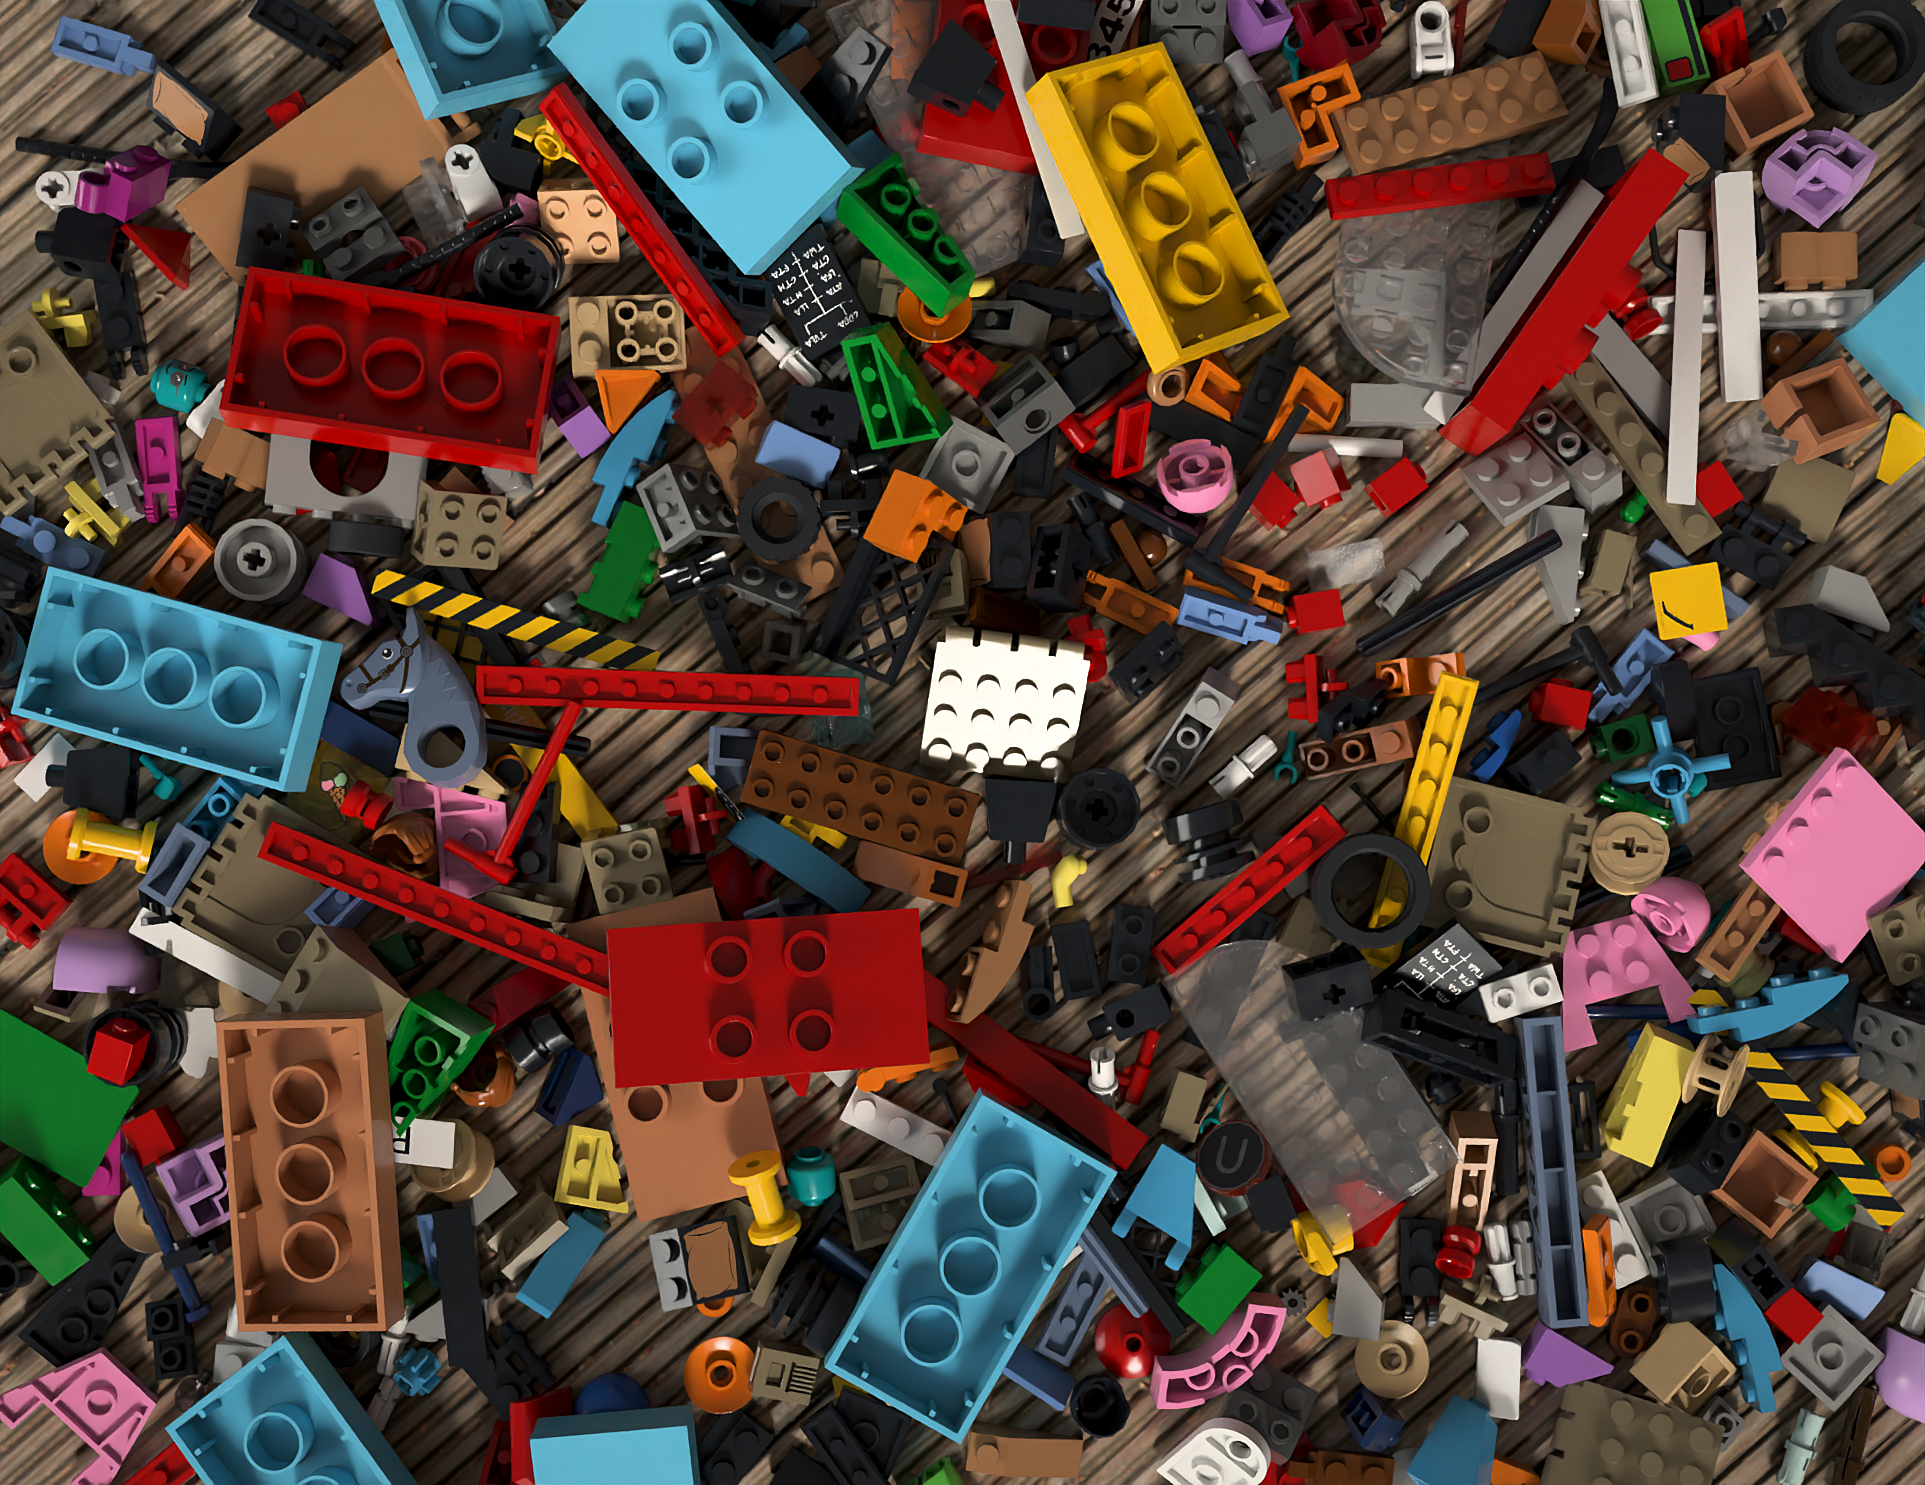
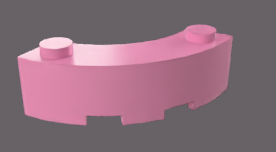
M1250 1291L1235 1308L1223 1329L1210 1341L1186 1353L1170 1356L1155 1355L1150 1394L1156 1408L1180 1409L1205 1404V1400L1216 1397L1226 1391L1230 1393L1253 1375L1252 1371L1263 1360L1265 1355L1271 1353L1279 1338L1287 1310L1277 1294Z

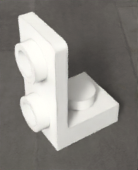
M1539 961L1527 965V971L1479 986L1480 996L1488 1020L1494 1023L1564 1001L1553 965Z

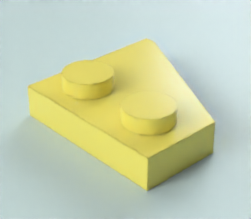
M569 1125L554 1201L628 1214L629 1207L627 1201L623 1199L619 1183L621 1176L618 1164L613 1159L612 1153L614 1149L608 1131Z

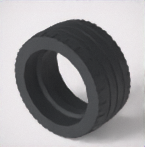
M1843 0L1838 3L1817 23L1806 42L1803 53V71H1805L1804 75L1810 86L1809 88L1823 104L1828 105L1829 108H1833L1837 112L1848 113V115L1871 114L1892 105L1909 92L1925 72L1924 16L1916 9L1915 5H1912L1907 0ZM1855 22L1869 24L1882 31L1891 41L1897 57L1896 74L1893 80L1888 84L1873 85L1865 84L1850 76L1840 64L1835 49L1837 31L1844 24Z
M1362 832L1342 838L1320 857L1312 875L1311 899L1320 922L1339 940L1361 948H1384L1406 939L1421 924L1430 903V878L1422 859L1407 843L1385 833ZM1362 852H1378L1392 858L1402 868L1408 882V899L1402 913L1391 923L1379 928H1362L1350 923L1338 911L1333 899V880L1338 868L1349 857Z

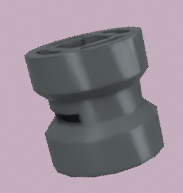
M573 590L556 596L541 607L546 618L582 629H587L592 625L588 615L577 608L579 603L576 600L578 597Z

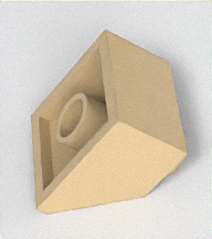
M1689 1321L1666 1324L1660 1332V1338L1650 1349L1642 1351L1636 1357L1634 1366L1629 1371L1666 1407L1695 1416L1737 1369L1711 1340Z

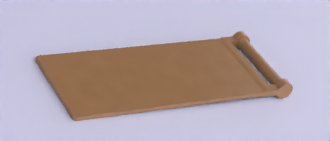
M393 46L176 204L175 208L237 285L243 286L242 279L244 275L248 274L249 269L235 266L249 186L295 196L294 206L301 207L298 230L290 229L288 243L295 245L292 267H294L315 252L302 232L301 226L362 185L376 203L380 205L445 158L449 148L454 145L464 144L483 131L482 126L477 120L473 121L466 111L450 115L461 129L454 136L449 133L439 118L425 121L406 74L396 61L399 58ZM267 222L265 229L259 228V230L265 232L264 239L272 241L274 234L280 235V233L274 231V224ZM284 266L283 272H287L292 267Z

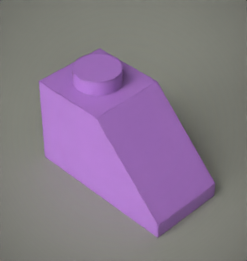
M1227 0L1230 29L1248 57L1279 47L1294 18L1283 0Z
M569 373L553 383L548 412L558 428L582 459L588 454L600 450L605 442L613 437Z
M335 552L333 558L320 553L301 594L368 626L379 629L382 620L373 595H371V589L365 573L354 568L357 561L338 552Z
M1540 1320L1536 1321L1521 1348V1365L1525 1368L1522 1374L1541 1386L1544 1385L1545 1381H1548L1560 1387L1610 1374L1614 1368L1612 1364L1600 1355L1554 1328L1550 1329Z

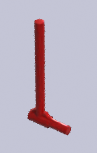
M1151 367L1086 417L1082 413L1072 412L1058 423V427L1081 454L1086 453L1096 444V427L1119 411L1120 407L1127 405L1147 389L1146 382L1152 370Z
M569 699L497 850L491 849L481 852L452 835L444 843L443 848L473 864L474 869L507 887L513 883L517 876L518 868L514 859L511 858V854L583 707L581 702Z
M1153 1029L1146 1030L1135 1063L1125 1067L1123 1072L1114 1069V1074L1118 1078L1117 1091L1121 1100L1140 1106L1152 1070L1149 1067L1161 1032ZM1015 1036L1049 1063L1089 1077L1092 1075L1091 1061Z

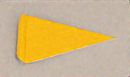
M1897 413L1891 419L1876 478L1889 485H1892L1925 456V429L1905 413Z

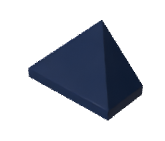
M571 1045L558 1055L535 1109L536 1113L553 1125L562 1126L604 1099L589 1055L574 1045Z

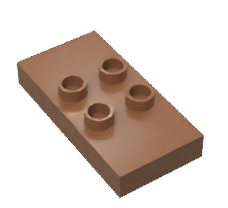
M714 887L676 896L670 900L567 924L565 928L569 939L607 954L606 929L727 920L723 905L717 897ZM580 986L639 1223L747 1196L745 1186H740L730 1181L728 1168L740 1157L755 1151H777L782 1161L780 1169L774 1175L777 1186L781 1187L789 1184L786 1170L787 1157L766 1077L615 1089L610 998Z
M383 1010L236 1014L216 1022L238 1332L387 1331L405 1317Z

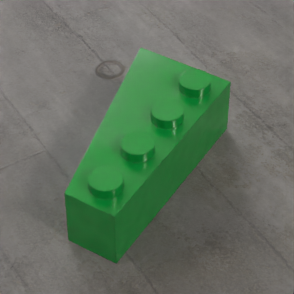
M896 152L842 190L835 217L941 319L967 299L976 272L953 237L946 235L939 224L940 217L933 207L928 208L919 194L921 188L913 177L909 178L902 168L903 161Z
M435 988L409 1000L387 1058L391 1120L394 1126L398 1128L396 1133L399 1137L403 1135L415 1118L425 1120L431 1118L450 1091L451 1082L458 1080L496 1026L495 1023ZM395 1116L406 1118L402 1122V1124L399 1125L395 1119Z

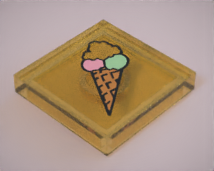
M323 740L315 753L306 791L291 792L284 805L339 837L344 842L351 844L363 826V820L358 817L350 818L340 812L347 793L359 779L370 784L374 792L378 794L383 793L392 779Z

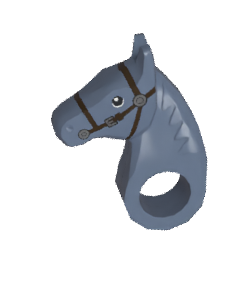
M415 607L406 608V628L383 640L366 659L349 672L341 681L340 693L350 706L358 710L369 708L384 700L409 701V715L403 753L411 770L438 788H458L474 780L486 763L488 746L485 715L481 704L476 699L475 689L466 673L454 657L428 635L421 613H417ZM448 728L461 730L465 738V749L460 759L452 766L445 768L432 767L426 755L427 746L431 738L439 731Z

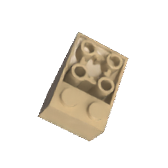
M672 294L568 297L572 372L575 382L597 381L594 370H654L657 373L687 369L684 310Z

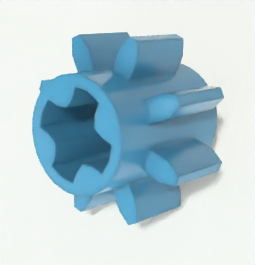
M412 1347L409 1351L405 1350L393 1362V1365L398 1369L393 1375L394 1383L406 1395L414 1396L418 1392L420 1396H423L426 1392L430 1393L441 1381L440 1377L435 1374L441 1368L440 1361L434 1353L426 1348H420L416 1351Z

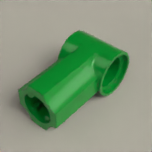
M1856 1153L1874 1176L1879 1179L1881 1175L1878 1170ZM1833 1173L1827 1181L1818 1182L1812 1187L1802 1200V1205L1832 1232H1837L1853 1219L1856 1214L1855 1205L1859 1201L1837 1175Z

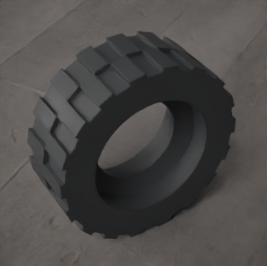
M771 476L767 477L766 480H759L754 483L750 490L747 489L745 491L742 501H739L737 507L739 512L736 515L739 534L751 551L765 560H775L778 563L790 559L792 561L796 560L798 556L809 552V548L818 540L817 536L822 526L820 508L812 492L796 479L793 481L786 476H781V478ZM775 501H784L791 504L798 515L796 529L790 535L783 538H775L768 535L761 525V514L764 508Z

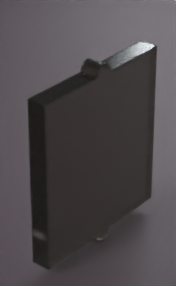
M167 941L165 951L163 950L158 1007L183 1008L184 1011L192 1012L194 1008H219L220 980L173 956L172 941Z

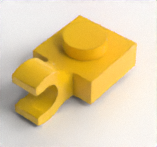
M787 815L784 816L779 824L811 845L820 837L835 848L842 850L849 839L837 830Z

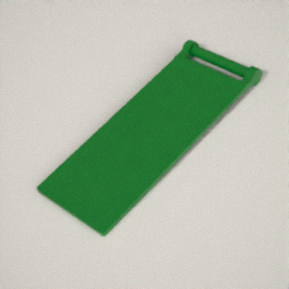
M0 1007V1141L82 1188L87 1187L141 1088L139 1085L121 1088L105 1084L93 1074L86 1072L88 1066L85 1062L84 1054Z

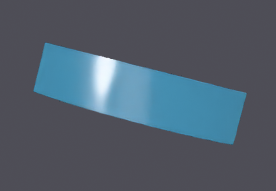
M746 808L742 814L745 819L736 822L726 837L727 841L755 860L761 859L820 899L819 902L833 912L851 913L859 911L871 893L867 886L799 836L767 817Z

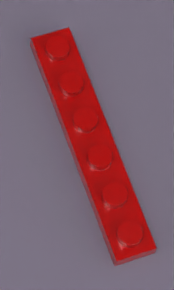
M1548 152L1326 179L1324 191L1330 219L1333 221L1551 194L1556 185Z
M1322 803L1154 946L1150 952L1174 979L1178 978L1346 836L1348 831Z

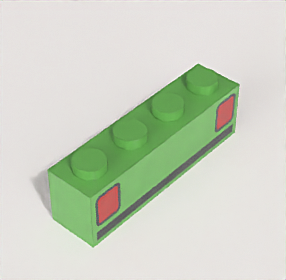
M1640 0L1660 96L1655 99L1659 100L1699 89L1711 76L1689 0Z

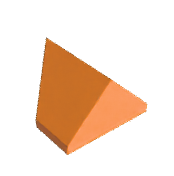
M1222 350L1203 357L1184 401L1231 425V421L1246 388L1242 386Z
M1300 366L1295 372L1269 433L1262 444L1274 441L1297 403L1310 410L1297 433H1331L1346 399L1306 367Z
M594 370L607 430L616 438L623 427L649 403L664 383V380L656 371Z

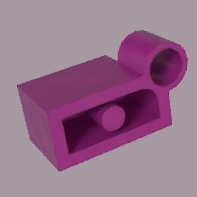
M136 145L108 159L105 163L103 174L94 171L81 172L78 177L74 204L82 211L93 214L104 212L120 221L126 222L164 201L172 161L159 155L158 151L152 147Z

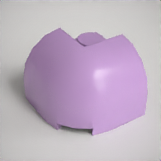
M1834 127L1832 131L1813 130L1808 132L1803 128L1793 134L1766 159L1761 183L1772 205L1783 215L1792 210L1818 228L1835 211L1840 213L1854 198L1867 180L1878 154L1850 134Z
M72 926L62 937L57 951L53 989L91 993L129 991V993L133 994L156 991L159 976L158 955L147 956L144 940L129 932L130 928L107 929Z
M224 1132L204 1139L190 1146L189 1149L155 1166L170 1196V1202L191 1236L196 1238L230 1220Z
M1885 1325L1878 1349L1886 1356L1871 1372L1876 1389L1879 1390L1878 1394L1884 1401L1883 1403L1908 1418L1925 1424V1341Z

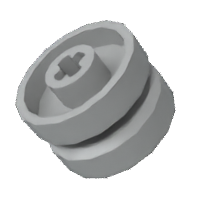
M247 519L234 524L222 534L215 548L214 568L219 582L229 593L258 605L279 606L293 601L302 593L312 571V558L307 544L297 533L266 519Z

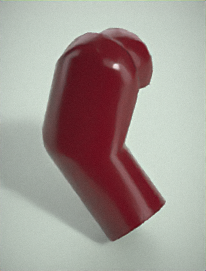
M765 862L762 863L753 877L752 902L755 906L771 902L772 881L775 875L785 877V875Z

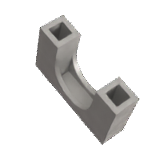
M1353 271L1349 277L1347 317L1391 318L1405 324L1418 340L1420 363L1415 375L1401 383H1351L1345 390V427L1434 430L1441 424L1424 411L1423 407L1449 371L1448 360L1443 359V345H1447L1449 340V323L1444 322V308H1448L1450 301V286L1444 285L1445 273Z
M271 434L264 503L265 505L273 506V513L296 515V509L312 510V517L335 520L336 513L351 515V521L374 523L375 518L389 519L390 526L413 529L420 480H426L428 458L389 452L387 471L380 484L364 495L345 497L328 491L315 478L310 466V439Z

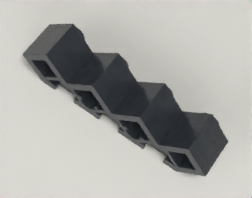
M626 160L624 167L743 334L759 337L761 333H764L772 317L773 282L736 276V264L715 240L699 238L700 222L682 202L663 199V180L649 164Z
M1813 604L1775 608L1762 622L1769 658L1808 653L1815 689L1853 684L1861 720L1900 715L1908 752L1925 750L1924 678Z

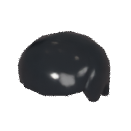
M1103 1373L1087 1375L1073 1387L1069 1401L1070 1411L1077 1425L1085 1433L1098 1439L1114 1436L1124 1428L1130 1415L1131 1408L1124 1395L1123 1387L1115 1379Z

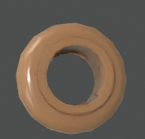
M1183 364L1155 375L1151 370L1146 382L1147 393L1151 400L1161 406H1171L1179 403L1188 393L1191 384L1190 373ZM1174 374V385L1168 391L1162 392L1164 380Z

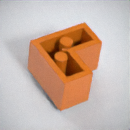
M1348 63L1276 89L1272 99L1275 110L1277 111L1283 107L1286 108L1302 138V142L1293 159L1297 172L1332 159L1339 147L1330 123L1331 113L1335 109L1358 103L1361 98Z
M895 469L863 538L885 552L917 563L922 551L927 546L930 534L953 542L957 531L963 524L968 508L932 482Z

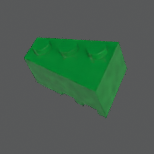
M890 322L854 329L841 340L872 450L940 438L954 424Z
M624 500L605 539L607 546L601 561H595L591 569V574L595 576L588 594L580 592L576 602L589 610L631 625L633 618L639 619L644 609L646 599L642 595L646 584L652 585L657 576L660 564L656 563V559L661 546L645 508Z
M20 1152L0 1167V1232L52 1286H55L91 1259L97 1245L94 1234L83 1224L40 1163Z

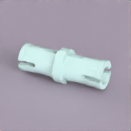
M1804 1408L1800 1409L1791 1439H1787L1784 1445L1787 1450L1776 1477L1778 1483L1783 1482L1782 1485H1802L1810 1459H1815L1817 1451L1814 1448L1825 1417L1818 1416L1817 1413Z

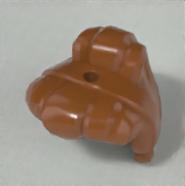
M408 812L397 814L383 822L375 830L371 839L372 844L368 847V852L373 855L385 853L389 864L418 879L433 875L439 867L438 850L434 842L437 840L436 822L423 813Z
M501 1041L484 1044L479 1048L458 1080L451 1082V1089L469 1106H492L493 1108H498L507 1104L513 1098V1094L518 1087L517 1078L514 1074L515 1063L513 1055L509 1053ZM489 1069H492L491 1075H488Z

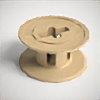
M1632 811L1615 813L1603 819L1594 830L1587 857L1589 871L1597 883L1610 892L1621 895L1639 894L1647 885L1662 877L1670 853L1668 836L1660 824L1647 815ZM1624 849L1630 850L1633 858L1626 857Z
M1711 1032L1705 1034L1692 1058L1682 1089L1683 1103L1691 1101L1698 1088L1718 1095L1716 1113L1721 1118L1730 1108L1741 1085L1749 1059L1750 1048L1747 1044L1742 1046L1733 1060L1713 1052L1715 1035ZM1715 1058L1727 1063L1728 1069L1725 1070L1714 1066L1711 1063V1059ZM1707 1078L1719 1083L1720 1090L1705 1085L1703 1080Z
M454 1118L437 1120L455 1123L453 1169L409 1164V1172L415 1184L425 1191L433 1192L443 1201L458 1203L469 1200L478 1194L489 1181L495 1166V1150L488 1137L480 1131L472 1130L462 1120Z

